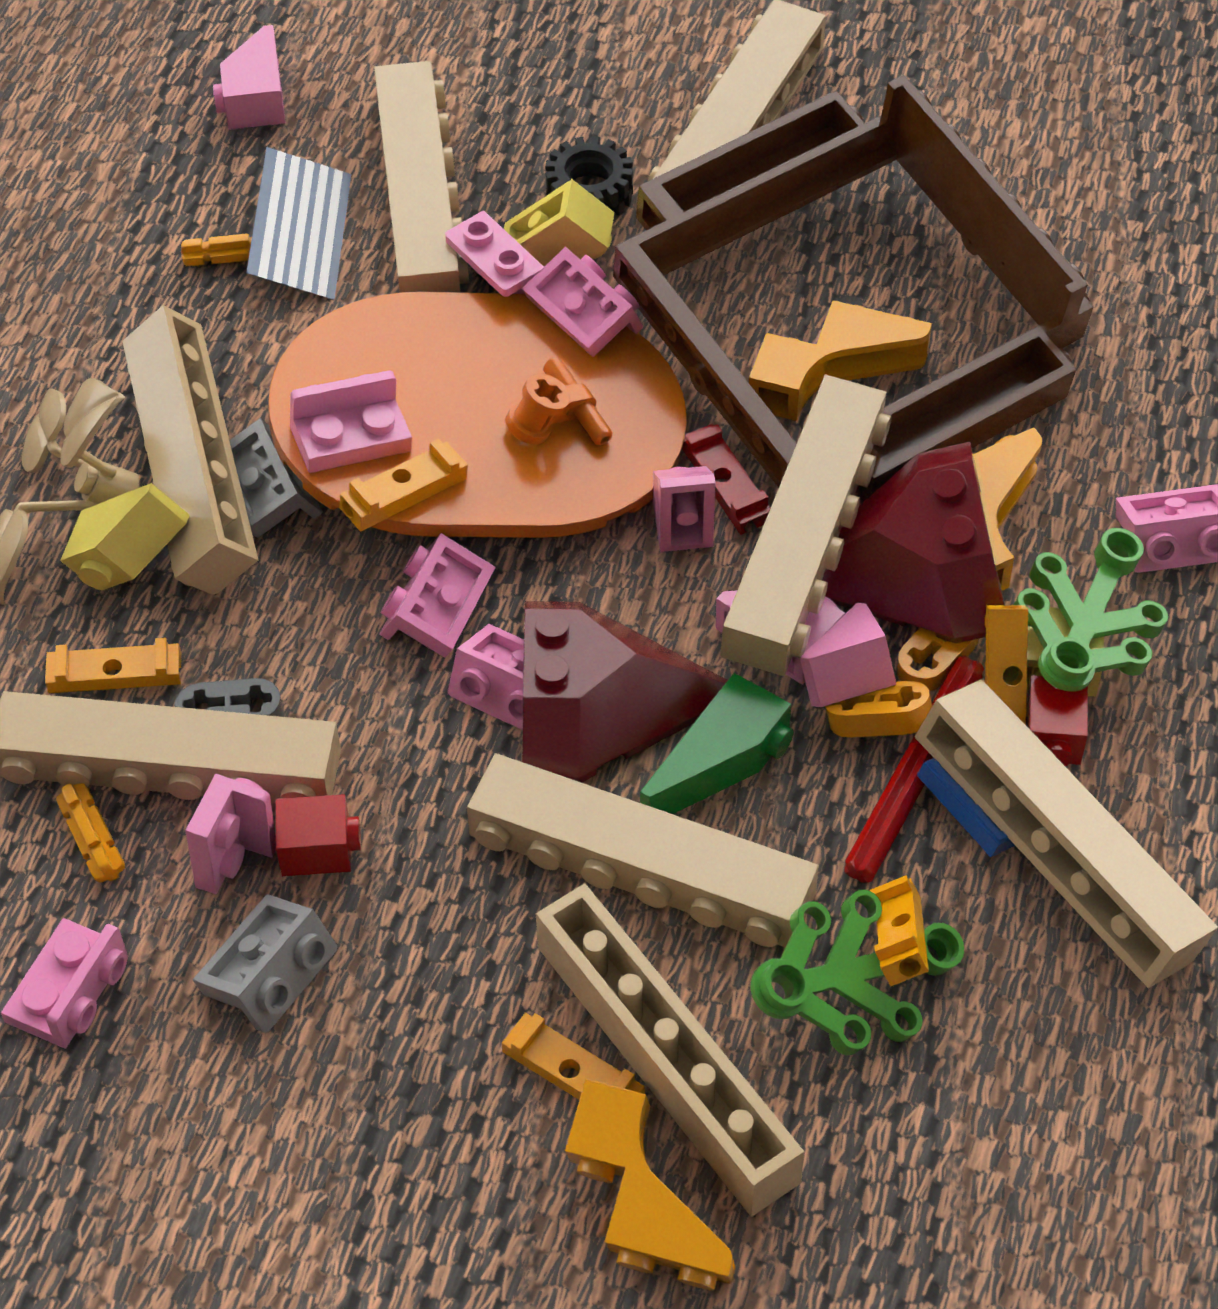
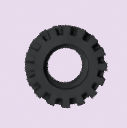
M582 136L575 138V146H571L568 141L560 144V152L554 149L550 153V160H546L545 164L546 196L571 179L575 180L582 176H598L605 179V181L595 185H579L618 216L625 212V205L630 206L633 194V162L631 157H627V151L622 146L616 150V142L608 139L604 145H601L600 137L592 136L591 143H584Z

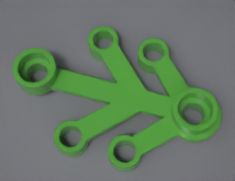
M1111 528L1104 532L1094 552L1098 571L1083 602L1066 574V562L1059 555L1044 552L1036 557L1029 572L1030 579L1037 587L1051 592L1071 629L1067 637L1062 635L1048 612L1050 601L1043 592L1033 588L1024 589L1019 593L1014 605H1030L1036 609L1032 610L1027 607L1028 626L1033 628L1044 648L1038 659V667L1044 679L1058 689L1064 691L1082 690L1090 684L1094 673L1116 668L1127 675L1137 676L1145 671L1152 659L1151 647L1144 640L1136 637L1125 638L1120 646L1092 650L1089 647L1093 638L1134 631L1144 638H1155L1160 635L1168 621L1166 609L1161 604L1151 600L1142 601L1137 607L1104 613L1118 579L1134 571L1144 552L1141 540L1131 531L1123 528ZM1145 617L1152 619L1154 622L1147 620ZM1128 653L1136 656L1138 659L1132 658Z
M858 890L843 902L841 915L844 922L824 965L804 969L815 940L825 934L831 926V916L827 908L819 902L809 901L795 910L790 917V928L793 933L781 958L770 959L761 964L755 970L751 979V994L754 1002L762 1012L776 1019H789L797 1014L829 1033L832 1046L843 1055L856 1054L869 1044L871 1040L870 1026L859 1015L849 1014L845 1016L814 995L815 993L832 990L881 1020L884 1034L895 1042H903L910 1039L921 1030L923 1024L922 1015L914 1004L907 1001L898 1002L866 982L885 977L880 968V961L876 953L856 957L869 926L876 922L882 914V905L879 898L869 890ZM855 902L865 906L868 918L862 917L856 911ZM804 914H809L816 920L817 930L811 929L806 925ZM933 923L926 927L924 933L929 972L926 973L942 975L960 963L964 955V943L960 934L948 924ZM927 945L931 946L936 951L939 960H936L934 957H932V955L928 951ZM771 982H776L783 987L785 999L776 994ZM896 1013L901 1014L907 1020L908 1030L898 1026L895 1020ZM844 1026L854 1030L857 1036V1043H852L846 1038Z

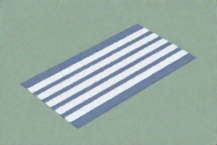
M266 147L246 273L335 300L351 174Z

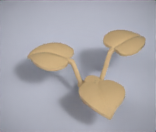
M89 378L83 382L75 395L67 416L66 402L63 394L58 390L48 389L41 402L39 414L35 416L28 429L22 450V466L24 470L30 473L38 472L50 452L61 458L62 466L68 468L76 466L79 468L74 482V489L82 494L83 500L20 502L14 511L5 509L1 513V605H5V587L26 541L28 533L27 514L45 511L84 510L139 487V476L137 473L103 462L85 450L111 412L125 398L123 394L111 389L101 380ZM64 424L66 438L61 448L55 439Z

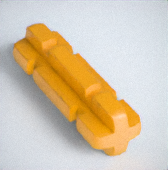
M249 234L209 237V241L203 242L201 238L184 240L181 243L183 263L186 266L204 265L206 261H211V264L248 261L252 237H249Z
M69 783L63 786L62 792L56 797V802L63 817L68 819L66 823L83 858L88 860L86 865L93 879L99 883L118 879L119 873L125 869V863L118 848L113 846L115 845L114 840L98 807L93 805L95 802L88 787L83 783L76 785Z

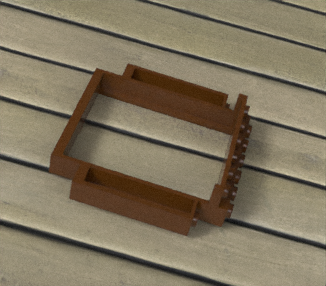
M905 75L888 82L881 116L867 123H864L858 109L849 105L836 90L639 185L636 218L646 231L615 247L614 279L636 299L640 305L639 311L689 373L695 389L701 395L708 397L778 488L797 443L681 299L664 275L896 160L960 233L966 250L972 255L978 254L1039 326L884 407V414L892 416L891 424L883 447L874 445L870 455L876 456V462L869 485L867 487L858 485L856 493L862 500L868 499L918 453L970 442L971 447L974 448L1066 398L1077 370L1073 366L1068 353L1062 348L1084 337L1094 308L1085 293L1088 284L1084 280L1081 271L1077 266L1069 263L1053 245L1048 233L1036 226L1022 210L1018 199L1000 185L991 174L985 161L977 158L961 140L956 128L944 121L931 106L927 95L923 91L917 90Z

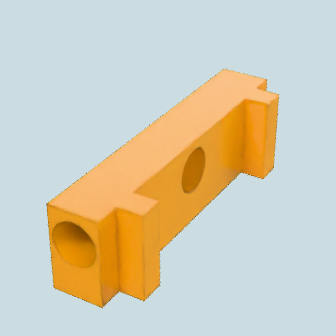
M437 439L430 443L428 451L365 482H362L359 478L349 482V490L340 493L339 508L361 532L466 480L468 464L448 442L442 443Z
M986 605L985 683L1026 725L1028 608L1025 605ZM1011 666L1018 667L1019 676L1016 680L1010 682L1003 680L1005 669Z
M155 638V645L72 651L68 650L67 644L56 645L55 652H47L45 684L48 694L181 684L179 668H181L179 643L168 644L167 638ZM112 670H120L115 675H107Z
M905 875L871 889L870 891L879 898L882 905V914L877 920L878 944L874 945V949L880 961V968L890 987L929 972L921 896L912 879Z
M525 1013L502 1042L503 1053L578 1100L580 1099L585 1079L645 1094V1086L635 1080V1074L625 1068L621 1072L545 1025V1019L536 1013L533 1016ZM567 1068H573L579 1074L573 1078H566L561 1075V1072Z

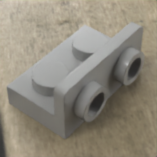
M259 418L229 440L251 531L255 537L259 538L299 508L313 519L323 513L318 501L303 489V482L288 465H284L280 460L273 444L269 425Z
M266 894L192 980L204 996L242 1009L256 1030L267 1033L335 954L337 944L313 909Z

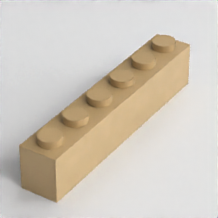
M773 0L763 15L758 14L751 26L749 37L744 44L739 43L735 47L730 59V65L724 74L718 73L712 82L709 96L703 105L697 104L689 120V126L682 135L677 134L674 137L668 151V157L661 167L655 166L648 181L778 119L824 48L826 15L781 0Z
M431 61L374 66L400 293H460V284L469 283L467 262L446 243L445 236L448 230L462 223L461 217L452 218L451 212H457L460 209L457 182L447 183L446 178L455 176L452 147L442 148V143L450 142L448 114H438L437 110L446 108L443 80L433 79Z
M162 305L122 341L128 364L127 369L132 382L136 409L139 414L145 441L144 446L153 477V485L190 515L186 525L167 544L174 577L187 586H193L209 594H217L259 560L202 326L192 319Z
M824 375L724 622L720 657L785 677L792 656L801 658L804 654L811 631V626L805 624L809 612L819 614L828 586V582L822 581L825 570L835 571L838 566L844 546V539L838 538L842 527L851 529L854 524L860 504V497L854 496L858 485L863 487L869 485L876 462V456L870 455L874 445L883 447L888 435L892 416L884 414L886 391Z
M981 679L935 701L915 738L941 764L973 801L984 810L986 815L1008 836L1012 843L1149 989L1193 962L1217 931L1218 926L994 691Z
M3 691L1 696L0 777L16 784H29L33 780L59 782L63 786L69 783L71 785L83 783L87 787L89 785L114 787L116 790L130 795H138L148 790L169 792L180 799L195 800L200 796H204L216 773L233 780L245 778L257 783L270 794L271 802L276 803V799L326 796L333 793L341 754L337 723L333 721Z
M497 753L494 754L467 806L470 836L475 837L482 846L490 850L503 851L507 848L524 854L541 868L556 870L560 867L580 874L586 882L597 888L610 889L614 886L634 893L641 902L654 908H664L668 905L690 913L695 921L704 926L716 928L724 925L744 932L752 942L764 947H774L777 944L783 947L787 946L793 933L790 928L792 913L804 903L813 901L816 894L818 864Z
M586 883L537 912V939L540 952L751 1217L801 1184L804 1150Z

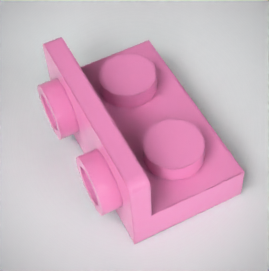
M484 210L445 233L446 243L504 297L511 294H525L522 287L544 267Z
M566 246L522 287L527 298L592 357L604 348L625 326L635 334L643 328L635 312L640 305L630 292L620 284L613 289L604 281L606 274L592 258L585 255L579 259Z
M392 371L365 374L355 378L311 385L291 392L290 428L309 473L411 452L412 436L395 399L396 378Z
M1218 484L1116 498L1117 520L1123 529L1134 533L1141 540L1144 547L1143 555L1134 569L1135 572L1142 573L1218 562Z
M442 533L439 534L428 549L419 545L403 570V573L410 577L406 586L403 589L397 585L380 612L388 619L379 635L389 640L399 629L445 658L453 650L496 567Z
M491 624L486 625L457 648L448 694L465 704L523 730L524 639Z
M215 773L185 830L195 888L217 894L225 877L233 879L238 873L244 858L245 849L271 858L276 851V838L270 794L257 783L245 778L233 780Z
M63 918L1 1011L4 1022L66 1049L76 1032L82 1034L89 1028L96 1014V1001L107 984H116L126 968L128 956L120 929L107 924L102 932L98 933Z

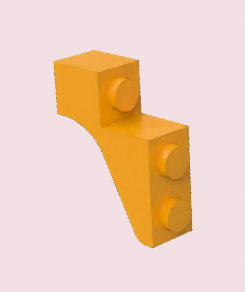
M833 300L816 344L766 333L750 373L749 384L774 416L797 421L804 404L819 390L825 374L844 380H854L922 368L926 363L929 353L932 323Z
M1034 427L1015 436H1005L993 446L973 454L992 552L1002 591L1010 586L1014 556L1004 544L998 529L1037 474L1038 467L1035 458L1041 451L1042 437Z
M585 1079L565 1153L572 1163L578 1164L576 1172L584 1177L612 1183L615 1174L623 1176L605 1238V1244L609 1251L618 1253L616 1263L629 1269L651 1274L655 1264L680 1270L677 1278L678 1281L705 1290L714 1291L716 1281L732 1284L735 1262L729 1247L647 1165L644 1150V1134L651 1106L646 1094Z

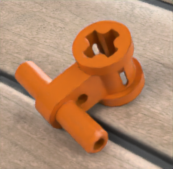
M551 358L544 364L543 371L545 374L536 373L528 377L522 388V400L512 405L505 418L509 431L516 438L528 444L544 443L553 430V424L578 419L595 445L606 444L610 441L613 434L596 410V399L584 383L576 382L560 358Z

